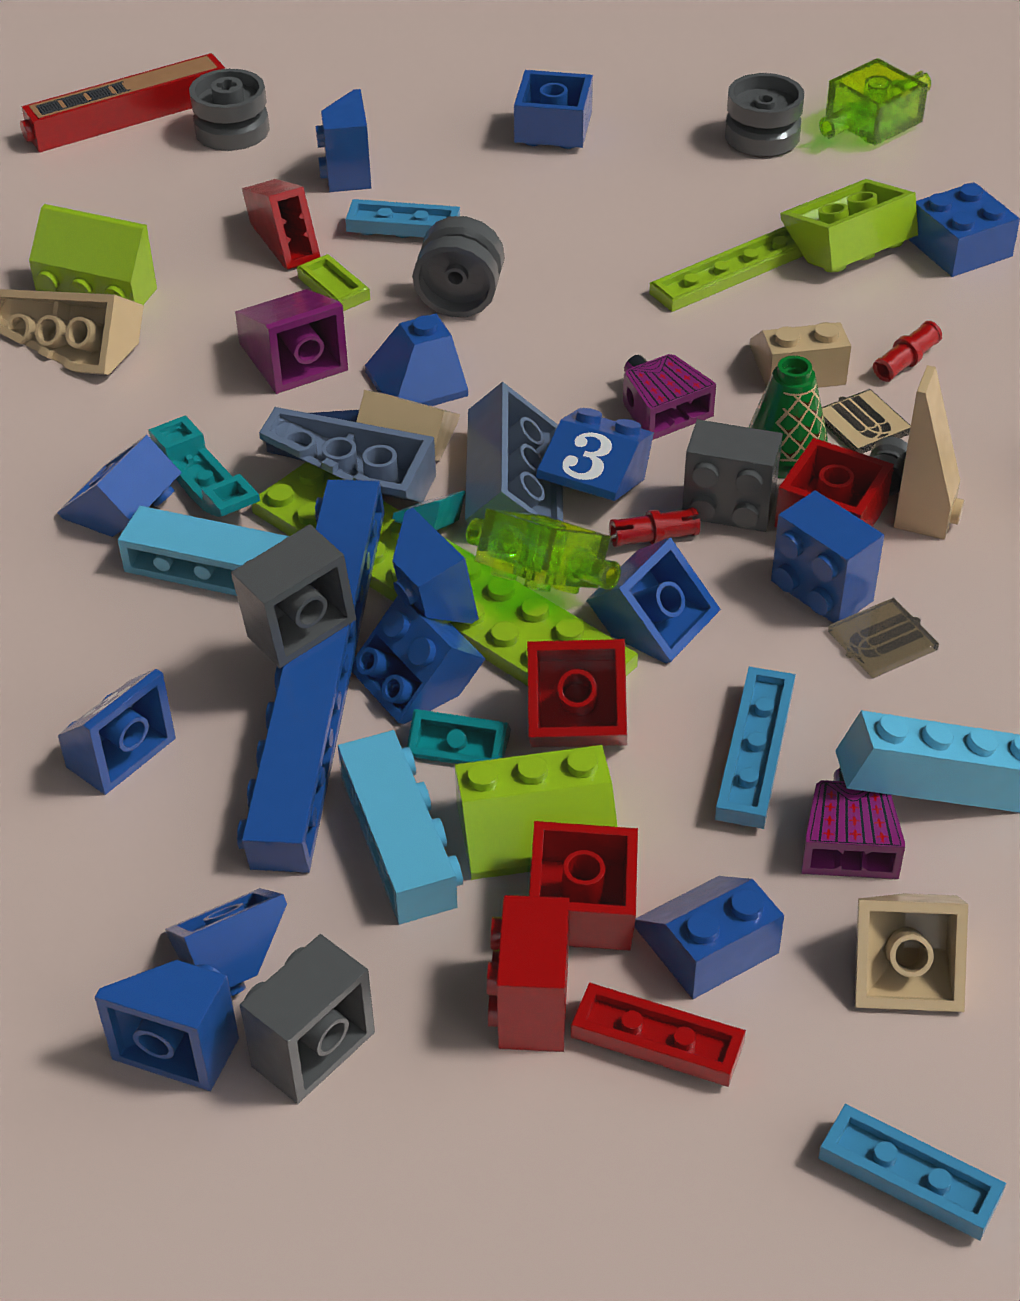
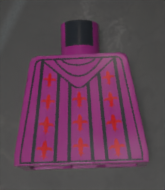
M667 354L651 361H647L641 355H634L625 363L623 378L624 406L633 420L641 424V429L654 432L653 440L693 425L697 419L706 420L714 416L716 383L676 355Z
M841 768L834 772V781L821 780L816 783L805 839L801 874L899 879L905 851V840L892 796L889 794L847 789Z

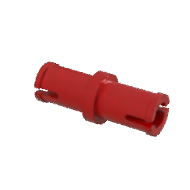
M925 321L910 335H903L894 342L893 348L873 363V370L876 376L884 382H890L906 367H913L922 360L923 354L942 340L940 327L935 322Z
M694 507L666 513L650 510L646 512L645 516L619 520L611 519L609 522V535H616V538L611 539V543L615 548L642 542H650L652 545L670 537L699 535L700 518L692 519V517L699 515L698 511Z

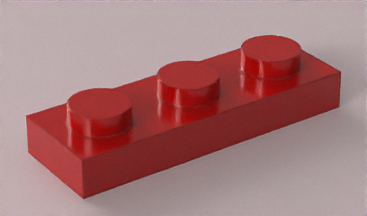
M590 982L571 1024V1038L729 1087L735 1071L746 1030Z

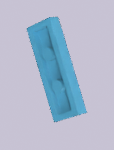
M353 199L345 219L346 232H355L362 235H395L400 238H425L426 232L435 222L450 216H460V207Z
M844 1104L823 1141L818 1159L979 1241L983 1237L1006 1186L1005 1182L847 1104Z

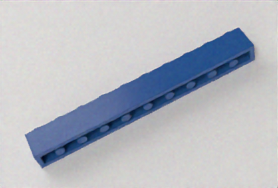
M327 480L324 496L318 497L316 500V530L344 554L356 620L283 667H276L275 691L277 694L275 702H269L266 708V728L268 732L266 740H259L257 746L256 760L259 770L257 778H251L248 783L247 804L249 812L247 819L240 820L237 831L238 847L245 850L250 870L310 873L385 513L380 481Z

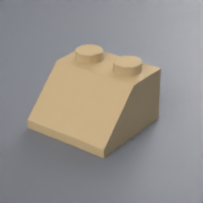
M823 322L817 325L785 326L779 329L762 330L750 338L749 346L765 386H767L773 370L778 366V362L786 356H801L808 359L815 372L818 388L846 385L851 344L841 322Z
M364 389L356 422L434 437L435 461H440L458 424L460 414Z

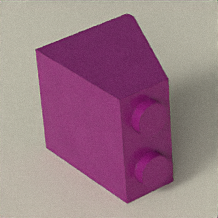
M305 289L235 311L239 344L276 394L348 371L343 305L340 301Z

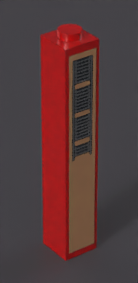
M212 53L24 105L21 106L24 120L20 121L21 131L27 142L31 141L40 153L192 109L189 93L192 82L203 74L225 69V67Z

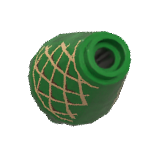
M786 356L778 362V366L772 372L748 427L783 433L778 478L782 479L786 478L813 438L828 442L816 375L812 369L811 362L801 356Z

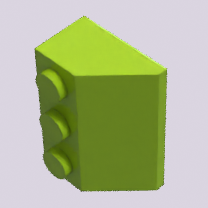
M869 179L861 180L780 213L781 221L806 261L824 268L826 272L842 271L850 263L871 259L875 256V253L886 248L900 247L903 245V241L918 235L916 193Z
M44 204L41 207L29 258L36 291L111 294L142 305L156 291L157 284L147 225Z
M602 745L455 764L456 803L471 880L530 872L534 821L618 827L613 785Z

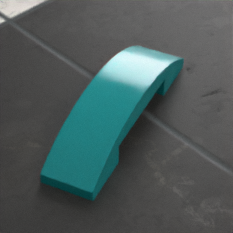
M186 415L148 429L152 441L182 472L176 478L177 482L189 497L210 515L222 517L260 501L259 493L241 474L232 476L209 452L205 445L203 433Z

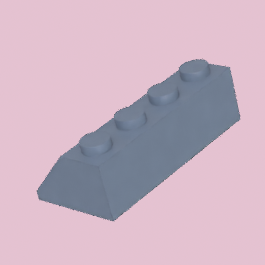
M501 382L468 409L465 520L475 531L484 533L496 543L559 542L564 538L563 485L536 478L537 469L558 424L504 382Z

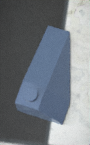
M274 407L259 432L261 440L344 480L380 481L381 493L385 496L423 502L436 477L434 437L279 407Z

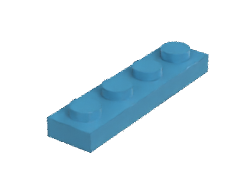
M749 666L717 800L715 820L764 829L796 674Z

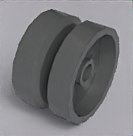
M221 69L203 74L192 82L189 93L194 113V129L196 138L201 144L215 150L233 151L257 145L267 137L270 127L268 112L265 107L267 103L263 79L256 73L243 69Z
M774 73L749 74L734 80L728 89L727 111L729 113L726 116L725 139L729 145L740 152L755 156L779 155L794 149L800 142V116L803 114L804 89L793 79Z
M450 216L435 222L426 232L412 275L414 289L423 303L434 311L450 317H469L482 312L493 300L505 259L503 244L496 232L482 221L467 216Z

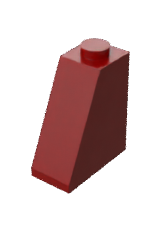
M273 179L242 188L251 225L285 269H291L321 257L303 186Z

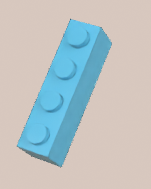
M139 506L118 538V545L124 572L237 596L231 572L289 536Z
M861 710L835 750L847 789L1020 813V734Z
M394 730L339 744L338 754L341 778L398 924L458 908L457 886L463 885L461 867L455 855L448 857L444 847H447V839L440 818L432 819L429 814L431 800L428 789L424 782L416 783L413 775H416V766L410 748H401Z

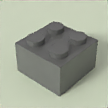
M697 419L686 450L682 510L696 508L699 515L692 517L693 520L700 518V521L766 532L776 499L783 433Z
M310 524L231 572L247 637L279 668L356 620L344 554Z
M319 934L307 946L296 949L288 957L283 967L267 981L253 986L247 993L244 1001L240 1003L252 1068L297 1104L375 1033L368 969L322 934Z

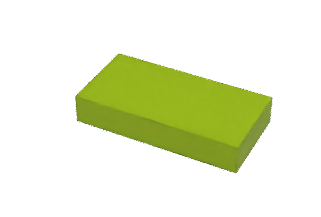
M329 254L297 267L298 278L316 293L340 301L343 305V311L371 300L370 289Z

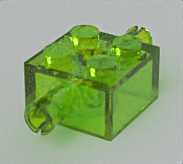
M879 58L829 80L826 114L819 122L820 132L824 137L827 136L828 139H831L848 130L864 139L867 143L873 145L882 143L923 122L927 92L931 88V79L927 73L923 74V71H918L911 76Z
M486 508L484 519L474 518L466 530L467 542L478 546L474 561L492 567L490 574L509 580H517V576L524 578V586L531 589L551 592V588L572 594H578L580 587L598 588L600 586L605 590H612L619 582L621 576L619 563L605 560L611 536L545 515Z

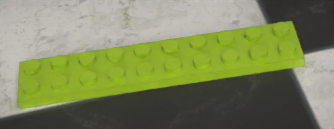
M305 462L260 493V501L252 504V513L288 536L293 535L309 524L316 529V500L318 497L324 496L327 480L344 479L309 462ZM383 501L385 513L369 587L394 602L398 595L393 585L397 581L392 560L402 524L392 519L394 512L399 510ZM446 539L466 560L479 618L472 624L449 622L483 655L485 660L528 686V641L613 639ZM625 646L627 676L638 667V653Z

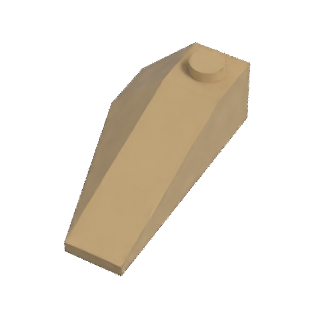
M0 289V334L37 351L46 358L62 364L63 367L73 372L109 375L139 344L144 305L111 294Z
M927 365L916 392L894 528L945 540L950 523L959 524L965 500L957 498L960 476L937 369L935 366Z

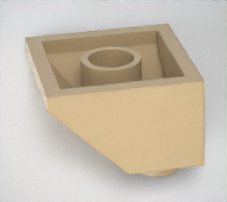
M903 893L858 898L855 1008L965 1012L968 903L957 895Z

